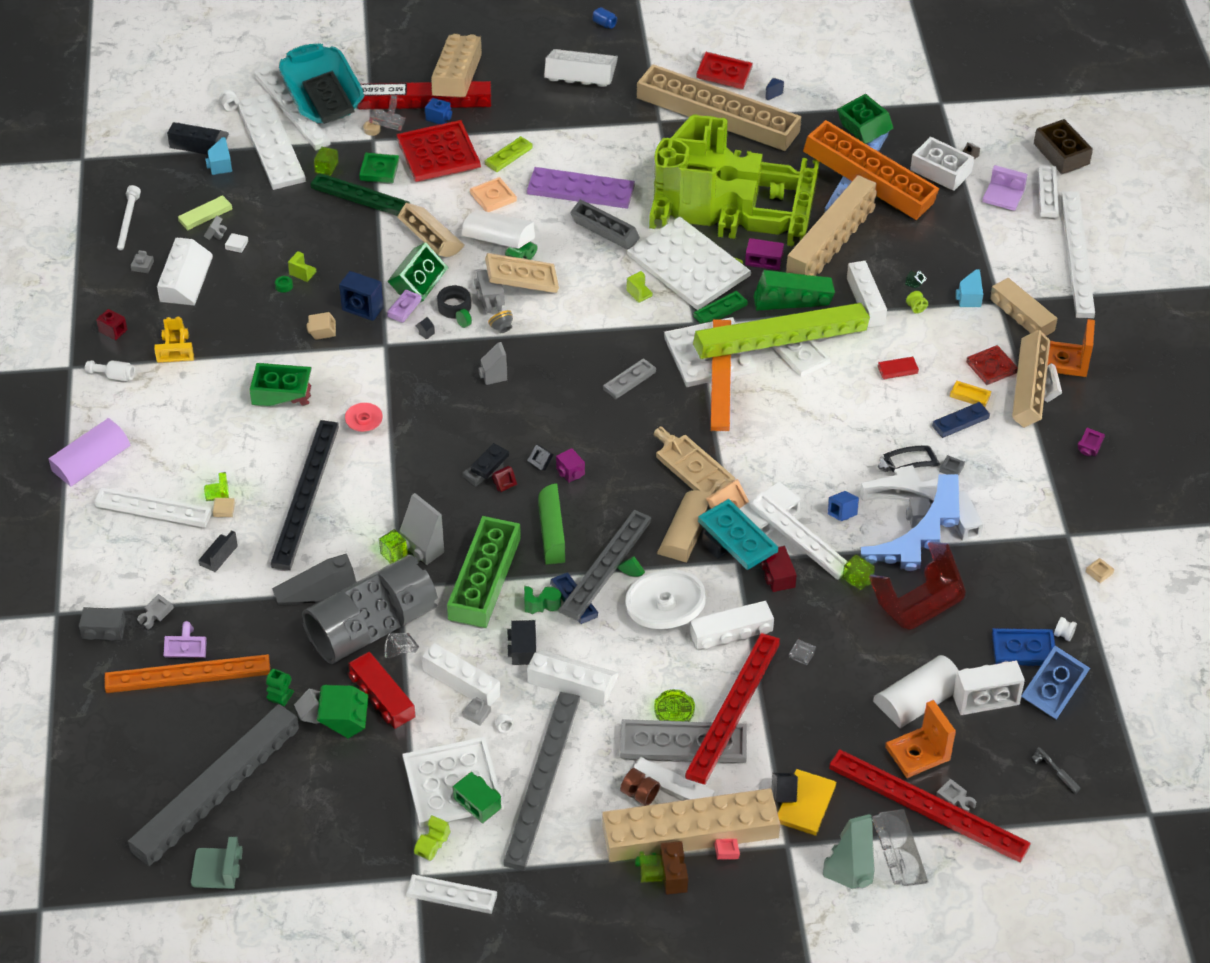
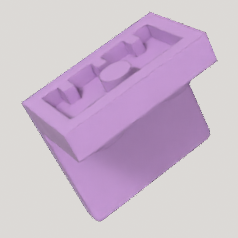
M994 165L991 182L982 201L1015 211L1025 191L1028 174Z

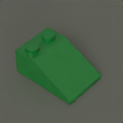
M256 363L250 386L251 404L273 406L305 397L312 367Z

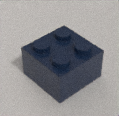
M349 271L339 284L343 311L374 321L384 308L381 281Z

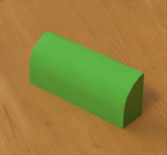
M551 484L540 491L538 507L545 564L565 563V541L557 484Z

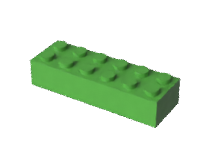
M482 516L447 604L448 620L487 628L521 539L519 523Z

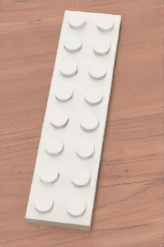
M265 94L239 100V111L272 189L306 182L303 170L270 95Z

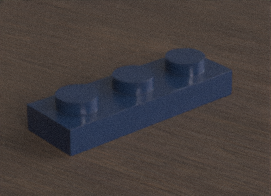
M977 402L934 420L932 427L944 438L989 419L990 413L980 402Z
M568 572L550 580V585L561 592L563 602L567 600L577 586ZM592 603L578 620L580 624L598 618V611Z

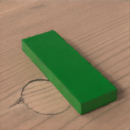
M735 291L695 311L693 317L700 324L713 322V319L719 320L747 306V300L738 291Z

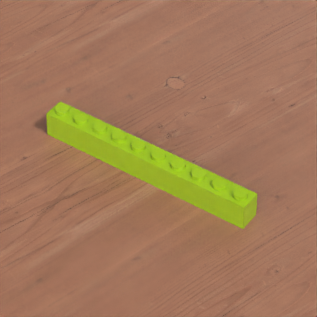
M862 303L697 330L695 331L693 346L700 359L866 331L870 316Z

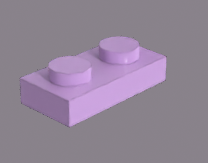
M405 290L387 311V316L403 323L422 301L421 295Z

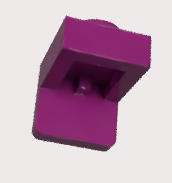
M1086 428L1081 441L1077 444L1080 453L1086 456H1096L1105 434Z

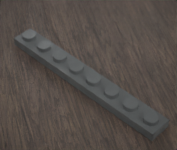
M636 510L631 513L561 606V614L576 621L580 619L651 523L650 516Z

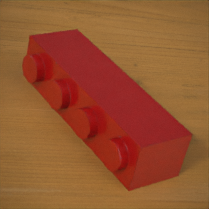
M370 651L349 663V678L353 683L359 685L362 692L368 694L372 706L375 710L379 709L387 724L390 723L396 729L416 717L415 705Z

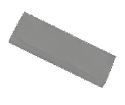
M643 358L604 384L603 390L614 399H617L655 374L656 368Z

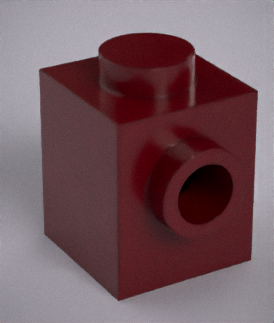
M107 309L96 319L99 332L115 341L127 331L125 317L110 309Z

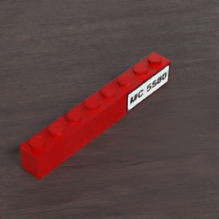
M491 81L471 82L466 97L433 96L432 82L360 84L363 89L364 98L358 104V109L425 108L430 100L435 98L449 102L451 108L491 107Z

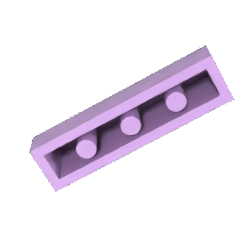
M107 418L49 458L51 470L71 487L128 448L130 442L123 430L110 418Z

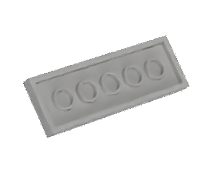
M622 719L620 758L639 759L642 757L652 760L692 761L713 722ZM737 724L718 762L746 763L747 724Z

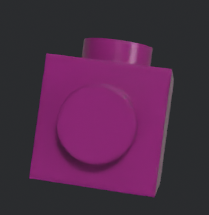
M571 448L556 456V469L559 475L570 483L585 475V462Z

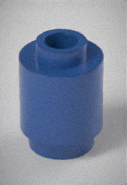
M601 7L593 13V21L605 28L612 29L617 23L615 14Z

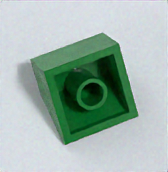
M321 686L317 721L346 738L354 736L365 729L368 694L354 686Z

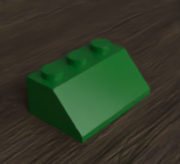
M424 242L412 249L387 282L399 295L408 290L421 295V302H423L449 267Z

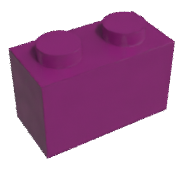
M749 238L745 265L780 270L784 243Z

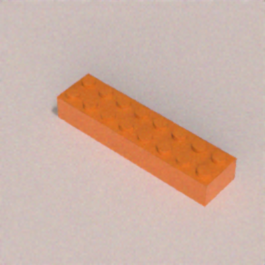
M827 120L807 136L803 152L851 181L859 175L875 182L877 197L913 219L917 220L934 204L939 191L938 187Z

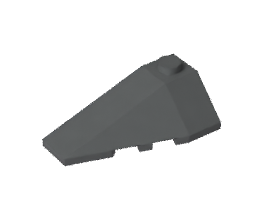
M346 553L326 559L275 586L272 590L278 605L303 604L308 601H316L318 603L357 581Z

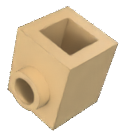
M330 312L309 315L307 331L315 340L336 336V320Z

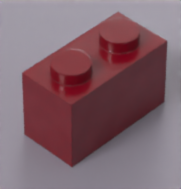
M780 546L777 553L759 563L761 570L765 571L766 583L771 586L773 592L796 588L797 574L786 547Z

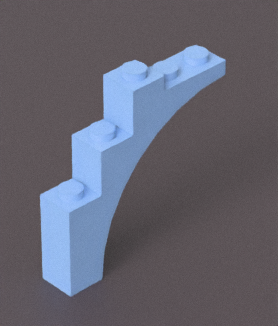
M939 474L934 502L919 524L905 535L891 542L861 547V561H865L868 564L876 562L893 564L900 562V569L907 571L920 569L921 547L934 549L940 546V525L944 527L959 525L958 474Z

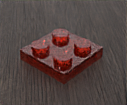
M998 345L968 356L966 360L967 364L986 385L1014 375L1018 371V367Z

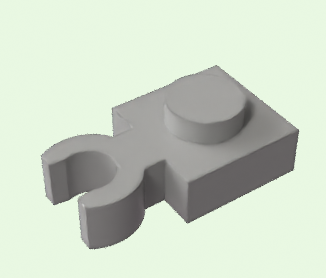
M158 594L145 607L147 612L139 615L137 621L139 624H142L147 620L144 626L148 630L153 626L156 619L161 621L174 606Z
M951 779L937 791L936 797L955 806L957 805L969 812V808L965 805H970L972 808L976 807V800L966 797L967 791Z

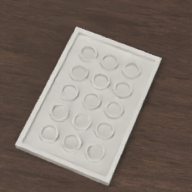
M680 216L627 250V255L696 310L701 309L751 276V270Z

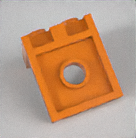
M1087 320L1082 345L1050 341L1048 365L1051 363L1055 365L1057 373L1087 377L1093 349L1095 320Z
M932 700L926 703L922 728L886 742L885 748L905 777L909 778L951 759L956 730L936 702ZM915 750L918 751L920 754L914 756L910 754L909 751Z

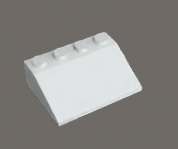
M553 49L546 57L544 78H549L550 81L562 79L567 83L580 81L584 85L597 83L598 86L605 87L612 82L618 56Z

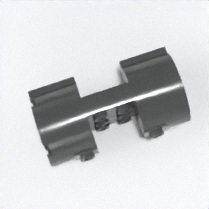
M406 555L303 611L304 623L302 625L309 641L313 643L325 661L334 664L438 606L435 603L438 597L434 584L427 571L422 570L417 565L419 561L414 556Z

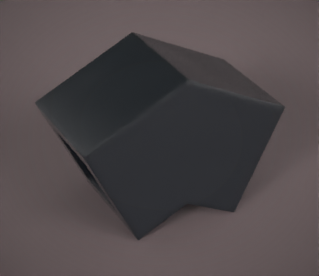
M428 316L415 325L419 330V335L425 339L435 334L434 324Z

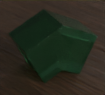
M911 270L906 276L905 285L916 289L924 283L926 277L920 270L917 272Z

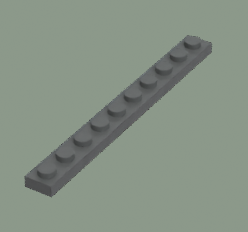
M559 693L504 859V867L522 871L526 869L580 702L579 695Z

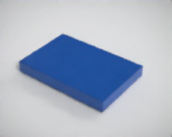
M992 629L995 664L1005 661H1017L1018 665L1042 666L1055 646L1053 629Z

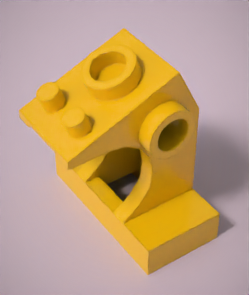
M167 317L163 319L165 330H162V340H165V344L155 345L157 363L194 361L192 343H185V339H189L188 328L184 327L182 318L176 317V319H171Z

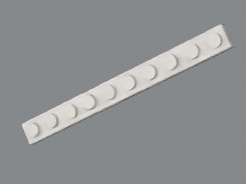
M1062 191L1061 201L1076 318H1094L1095 309L1079 192Z

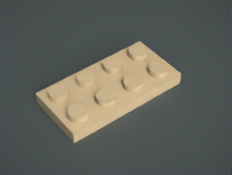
M490 253L486 254L485 261L489 282L557 293L559 285L554 264Z

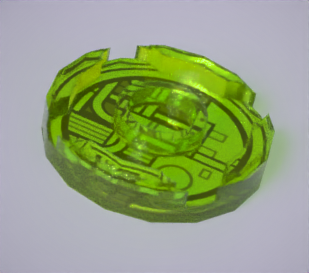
M677 689L662 692L654 703L656 718L659 721L690 722L695 713L693 698L685 694L686 692Z

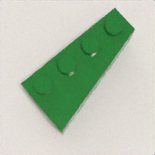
M763 270L753 296L756 311L828 306L832 301L835 291L832 278Z

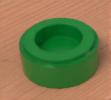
M280 276L275 280V288L282 293L289 292L293 288V281L289 276Z
M466 309L456 312V320L462 328L472 324L471 315Z

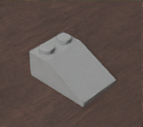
M414 493L411 496L400 528V544L405 550L413 553L417 560H421L428 565L444 553L442 514Z

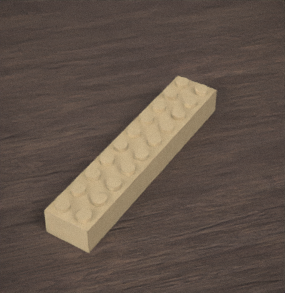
M654 64L637 82L638 99L688 117L695 114L725 118L728 120L727 131L783 151L787 150L800 133L801 116Z

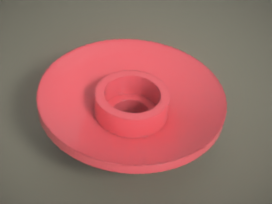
M372 403L355 404L345 414L346 424L351 429L361 432L375 429L383 419L381 409Z

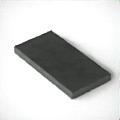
M333 70L302 82L306 93L324 124L355 112Z

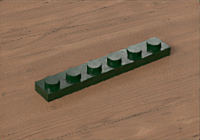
M318 173L311 182L312 189L396 216L399 215L405 203L410 204L409 201Z

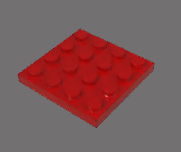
M461 120L397 134V141L415 182L481 167V162Z

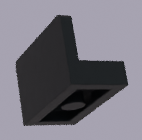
M231 530L227 536L220 534L198 560L199 565L216 573L238 547L236 532Z

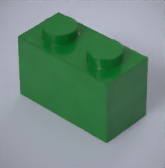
M472 771L453 786V798L482 824L501 809L500 793L496 789L490 788L481 776H476Z

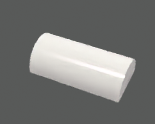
M939 655L875 695L873 702L899 728H902L925 713L927 702L934 700L938 705L953 695L956 675L959 670L950 659Z

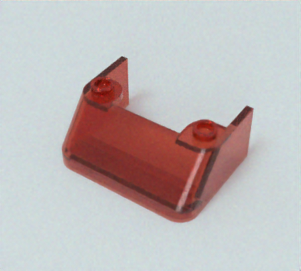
M933 541L927 543L934 560L924 570L927 582L900 598L897 597L889 577L869 576L880 606L902 628L914 629L964 599L965 587L948 543Z

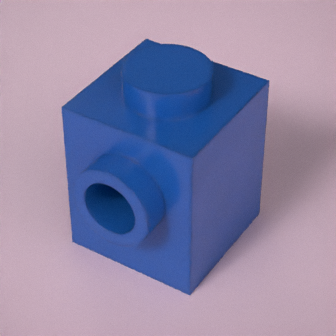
M432 98L425 107L426 121L439 125L445 124L452 117L450 103Z
M847 491L830 496L827 514L840 521L848 520L858 515L859 497Z

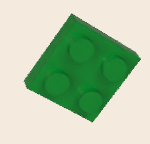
M365 153L359 174L360 180L394 183L399 164V155Z

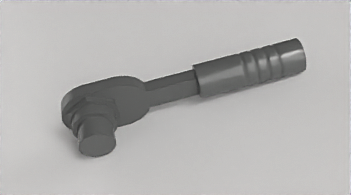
M1040 747L1036 748V752L1031 759L1036 764L1039 761L1045 760L1057 772L1056 775L1076 794L1081 789L1079 785L1063 769L1060 770Z

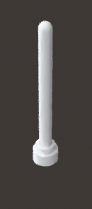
M129 186L126 191L128 202L117 244L119 251L124 249L134 203L140 197L141 190L137 186Z

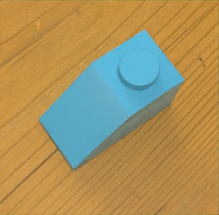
M222 137L208 150L209 158H206L207 169L211 168L212 175L232 172L226 138Z
M976 269L960 282L959 289H956V300H959L960 307L982 306L983 289L980 269Z

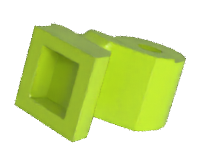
M431 815L428 822L429 833L421 834L414 848L416 855L429 861L433 860L438 848H442L443 842L447 841L451 833L449 823Z

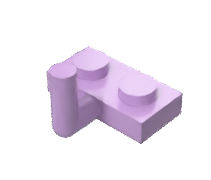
M185 621L182 624V636H165L164 657L206 658L207 638L190 637V633L193 632L194 628L188 621Z

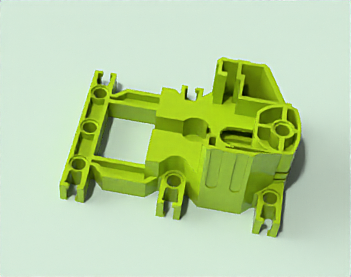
M695 114L690 116L671 138H663L659 142L654 157V199L649 217V228H656V219L662 220V227L668 224L670 216H673L675 219L680 216L689 224L711 226L719 222L718 237H723L724 228L731 229V234H729L731 239L736 238L738 224L742 225L747 231L777 235L788 230L787 246H794V236L800 237L801 241L807 234L818 178V160H813L814 168L812 169L807 168V158H802L800 172H797L790 165L762 162V154L747 151L746 157H739L741 155L740 150H735L733 154L726 147L728 120ZM771 182L775 184L784 183V189L796 190L792 212L755 208L759 186L770 187Z

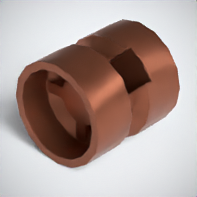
M632 768L624 777L620 791L631 798L635 796L636 801L644 806H648L656 798L660 789V783L650 776L645 778L643 772Z

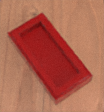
M913 356L878 362V369L883 379L913 375L919 372Z

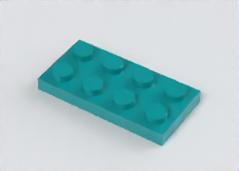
M730 499L698 516V522L747 570L778 552V546Z

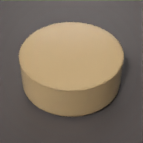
M370 120L364 123L365 134L374 136L380 133L379 122Z

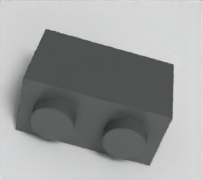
M83 607L79 623L82 639L122 640L126 624L124 610Z

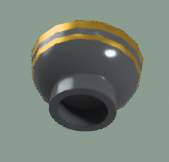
M510 310L499 312L488 320V324L493 329L498 330L499 333H505L512 328L513 314Z

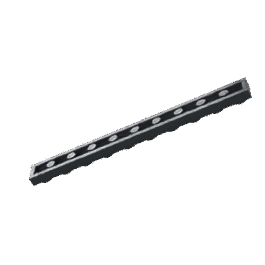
M320 420L271 560V568L291 571L339 429L338 422Z

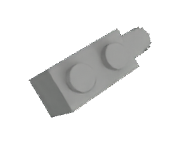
M487 270L477 271V278L474 279L475 289H479L477 291L478 301H482L483 308H486L487 313H491V307H496L498 312L502 311V306L505 305L502 284L489 282Z

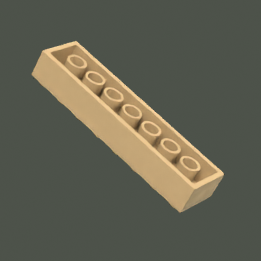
M859 175L851 182L788 254L786 273L812 276L821 273L824 265L831 261L832 256L839 252L842 244L846 243L850 235L856 232L860 223H864L867 215L874 211V198L877 194L875 182Z
M771 788L602 812V828L609 862L636 859L639 855L640 857L652 856V853L660 855L661 843L682 841L685 852L715 847L716 839L737 838L738 844L776 839L779 838L780 821Z

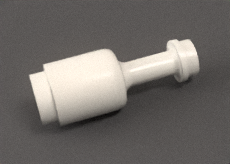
M91 360L85 364L86 372H105L109 379L128 381L132 380L135 375L134 365L126 362L109 361L107 365L95 364Z

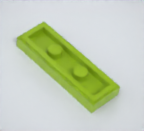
M520 136L487 158L485 165L498 172L531 150L533 144Z

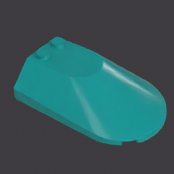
M323 44L302 45L287 52L286 57L279 62L280 74L299 113L316 123H322V120L303 87V81L333 70L354 109L364 98L363 89L344 54L334 46L329 48L323 47Z

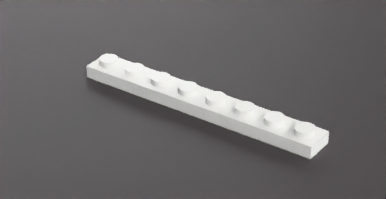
M269 66L254 72L255 78L315 151L330 145V139L317 123L299 113L287 87Z

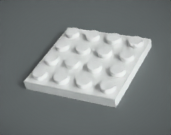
M733 317L722 319L731 320V325L736 324ZM713 322L664 332V338L686 387L712 382V358L700 359L693 346L695 331L713 328ZM749 351L731 354V378L756 372L757 367Z
M485 737L403 754L404 765L420 827L428 826L431 815L446 822L473 816L453 798V786L471 771L476 776H481L490 788H494L500 793ZM501 798V809H500V810H504L502 798Z

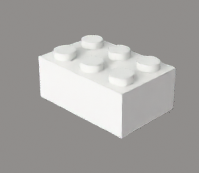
M930 137L912 154L910 170L954 191L972 173L974 157Z
M1005 661L1000 664L984 665L978 668H966L957 671L953 698L960 715L1019 705L1025 680L1018 662Z

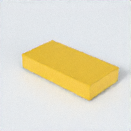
M956 380L950 392V397L970 404L980 402L986 407L992 391Z

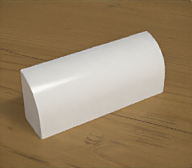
M477 209L466 218L462 228V236L519 249L535 238L534 222Z
M778 482L764 492L790 515L794 516L800 512L801 499L781 482ZM750 502L740 508L766 535L775 529L749 507Z

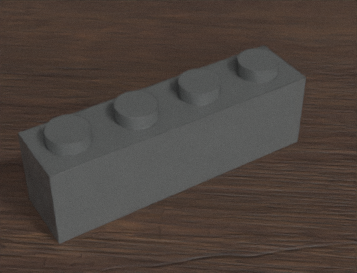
M581 199L570 212L575 223L627 250L633 247L640 238L634 226Z

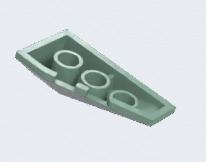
M868 814L849 819L840 834L841 840L839 844L832 847L833 854L831 857H826L824 861L823 876L851 889L865 888L873 884L872 817Z

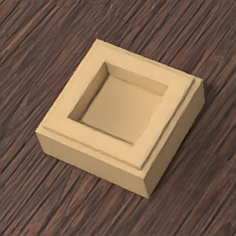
M215 498L213 517H233L235 499Z
M1098 558L1086 568L1085 572L1099 583H1102L1114 573V568L1101 558Z

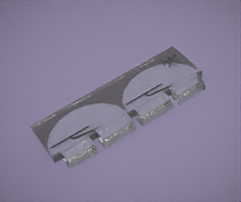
M904 809L879 812V815L873 816L872 820L876 832H879L877 835L882 850H884L883 853L888 868H891L889 872L893 884L899 885L902 883L904 887L928 883V878Z

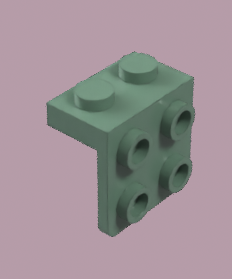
M237 837L228 838L227 849L198 848L196 850L191 885L193 887L235 888V881L239 877L240 872L238 862L239 859H242V846H239Z

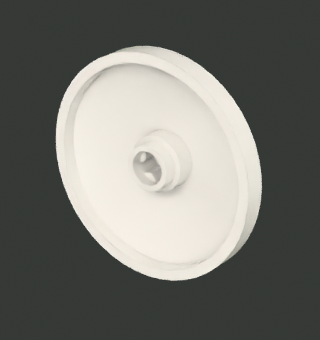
M661 570L647 574L634 582L626 594L625 601L628 614L636 623L648 628L668 629L686 624L697 617L705 606L706 594L704 585L693 574L681 570Z

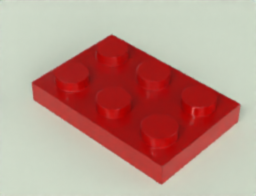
M705 52L696 73V78L744 89L753 63Z

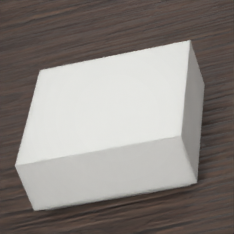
M232 233L225 244V249L242 253L248 243V237Z

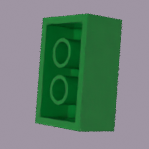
M866 93L837 109L842 126L865 144L894 129L889 112Z

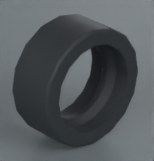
M458 285L443 288L437 295L438 311L443 316L453 319L456 318V312L461 309H466L470 312L472 307L470 292ZM452 298H458L464 301L459 305H448L444 303L446 300Z

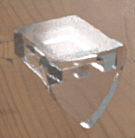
M389 633L385 643L384 655L385 657H395L401 653H416L419 645L409 633Z

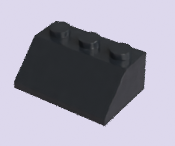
M173 122L167 135L169 147L172 149L208 155V150L222 137L227 139L229 132Z

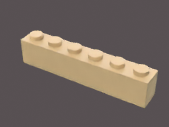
M1040 330L1021 339L1012 417L1023 428L1042 420L1050 340Z

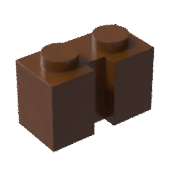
M682 841L661 843L660 861L666 895L687 893L688 874L686 863H684Z

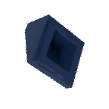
M773 77L766 86L765 99L770 100L782 95L784 92V81Z

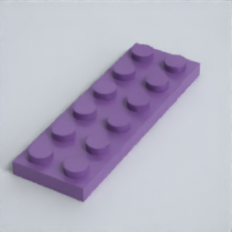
M534 167L527 188V194L577 202L581 199L591 204L628 209L635 181Z

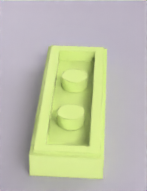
M220 196L178 216V220L187 230H190L215 218L216 215L219 216L232 210V205L224 196Z

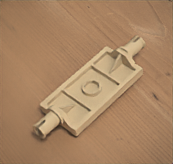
M662 426L655 430L654 436L664 443V447L656 452V458L693 490L714 494L735 480L732 474L686 435L678 438L669 434Z

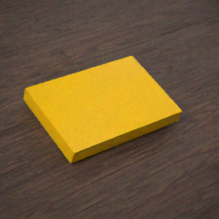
M796 769L794 774L798 776L797 801L782 802L778 812L781 825L816 836L837 782Z

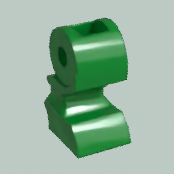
M530 241L519 249L509 247L505 251V256L531 260L536 254L538 246Z
M524 586L525 612L533 615L536 612H543L544 609L556 611L561 607V592L557 588L545 587L541 594L535 597L533 589L529 586Z
M274 668L269 672L266 680V685H268V695L266 698L268 701L285 707L295 692L293 689L288 688L291 683V676Z

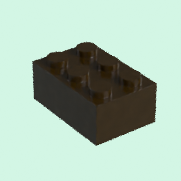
M1065 119L1036 128L1034 145L1053 166H1056V169L1061 174L1090 164L1093 148Z

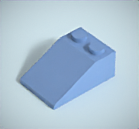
M1054 646L1021 697L1054 719H1057L1090 668L1057 646Z

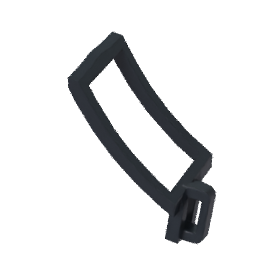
M920 445L904 447L883 454L885 458L882 457L880 459V464L877 467L881 471H892L894 473L895 469L900 467L896 468L890 457L913 451H927L932 461L914 462L900 467L911 465L914 468L939 466L940 463L930 446Z

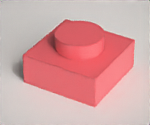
M737 838L715 840L714 846L717 859H739L740 851Z

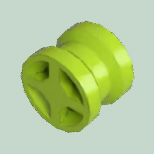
M771 182L770 199H784V183L775 184Z
M914 291L906 298V303L915 314L923 312L928 307V301L923 298V294L920 291Z

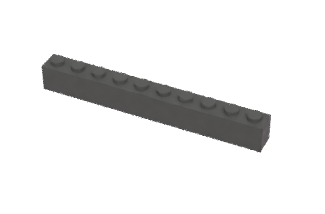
M278 704L128 840L131 853L148 866L158 861L164 852L176 845L178 840L185 833L190 832L200 819L205 818L214 806L220 804L227 794L234 791L239 783L246 777H249L260 764L266 762L268 757L275 750L280 749L289 737L297 733L299 729L297 716Z

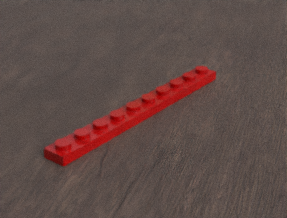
M763 633L760 634L687 769L685 779L706 785L778 649L780 638Z
M840 749L829 765L830 770L1019 863L1022 862L1030 848L1031 842Z

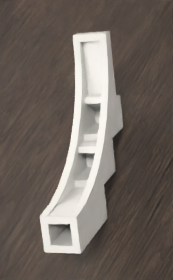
M913 465L895 469L894 476L861 483L860 497L862 501L895 499L908 502L909 498L929 497L931 506L937 492L938 478L921 482ZM966 490L960 491L959 525H955L953 528L963 541L981 537L983 523Z

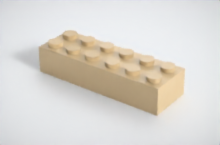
M459 34L448 36L432 75L433 96L466 97L482 55L481 37H476L475 35L460 36Z

